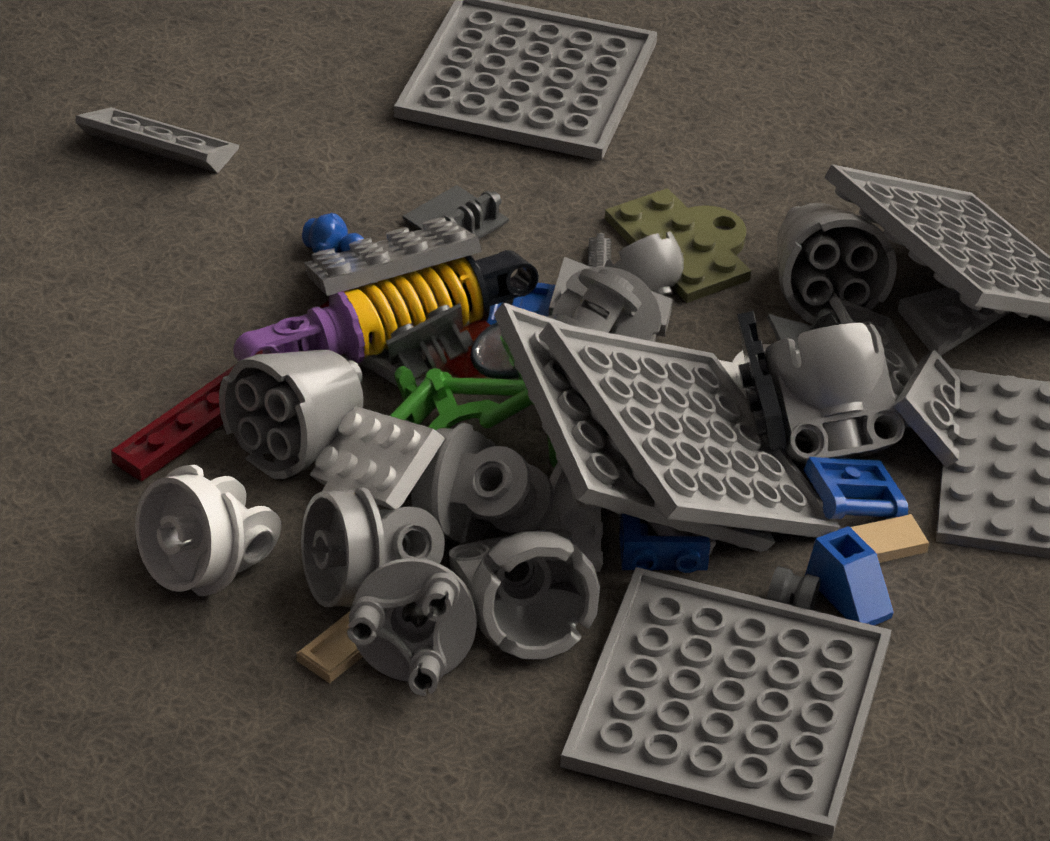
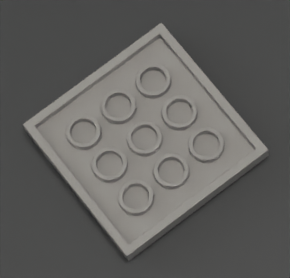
M445 217L424 222V229L409 232L408 228L390 231L386 233L387 239L372 242L371 238L354 241L349 244V251L335 253L334 249H326L312 254L313 260L304 262L309 279L326 296L480 253L482 250L478 236L452 221H446Z

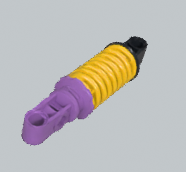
M505 250L476 261L469 255L358 287V289L354 288L329 295L328 307L321 309L317 306L308 309L305 315L286 318L276 324L243 333L234 344V356L237 361L255 355L260 350H263L262 354L331 350L340 355L345 354L349 361L352 360L360 363L366 357L381 354L384 348L387 349L386 341L391 339V334L396 329L406 324L416 326L428 320L427 315L443 305H449L451 308L460 303L463 327L466 326L467 322L469 324L486 322L489 318L490 306L530 294L538 284V271L531 263L512 250ZM516 269H518L516 274L512 278H510L512 273Z

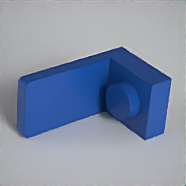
M624 513L621 514L619 540L622 570H635L636 567L651 571L679 570L684 573L708 570L711 546L709 537L648 536L647 523H640V518Z

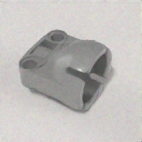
M847 323L802 332L798 336L799 350H795V341L788 338L776 341L766 348L765 359L768 373L771 374L782 413L787 448L783 449L796 466H805L809 457L840 459L865 457L886 450L903 437L905 423L893 406L895 399L884 356L881 336L873 324ZM875 422L882 423L888 431L887 439H882L875 433ZM796 436L805 437L809 441L810 453L801 452L797 448L795 443Z
M553 528L538 531H522L513 535L459 545L449 551L450 570L465 583L474 599L478 628L494 646H499L503 652L521 659H547L566 652L581 639V635L576 630L578 622L589 629L597 615L600 585L594 565L578 546L572 542V535L568 530Z

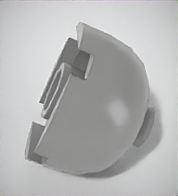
M666 232V239L661 240L658 233L642 238L620 250L618 253L621 259L614 265L611 259L605 263L604 267L619 268L632 273L641 279L651 291L665 297H670L673 294L671 288L678 283L684 270V258L681 249L671 232Z

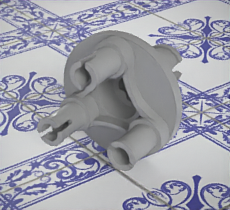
M421 558L398 559L378 567L362 582L356 592L349 613L350 623L348 627L350 628L347 630L349 639L355 643L364 659L372 667L391 678L408 681L410 689L415 694L426 696L427 688L429 693L432 694L443 675L456 668L468 654L477 628L476 607L474 599L465 583L447 567Z

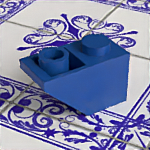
M849 526L816 538L805 575L810 574L821 578L819 592L846 619L870 625H876L891 619L894 611L877 553Z

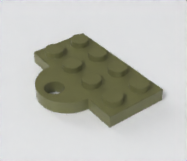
M668 188L605 209V220L629 244L656 233L659 234L661 240L666 239V232H671L674 235L684 258V270L678 283L672 289L686 303L749 281L751 278V270L736 256L744 248L746 226L739 216L727 209L716 206L687 208ZM717 226H728V227H730V228H732V229H730V230H721V229H718V228H716V227H717Z

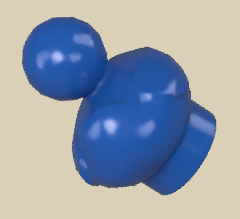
M336 213L311 218L305 223L302 230L304 245L312 248L314 253L326 249H334L335 253L349 251L350 243L364 239L363 236L357 233L348 234L346 223Z

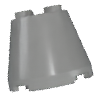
M810 203L804 206H795L787 212L786 219L782 223L777 235L779 282L786 301L803 320L813 324L817 319L819 311L823 309L834 311L829 302L833 296L868 310L875 307L878 302L883 304L893 287L897 263L894 249L878 226L861 216L826 203Z
M331 350L259 354L240 360L231 370L230 374L223 377L220 386L219 406L226 434L234 433L241 448L250 454L245 459L271 478L285 479L309 467L324 448L331 445L340 433L338 427L347 413L351 412L355 406L363 408V391L360 384L362 371L356 362L352 360L347 361L340 354ZM263 454H273L275 461L265 460Z

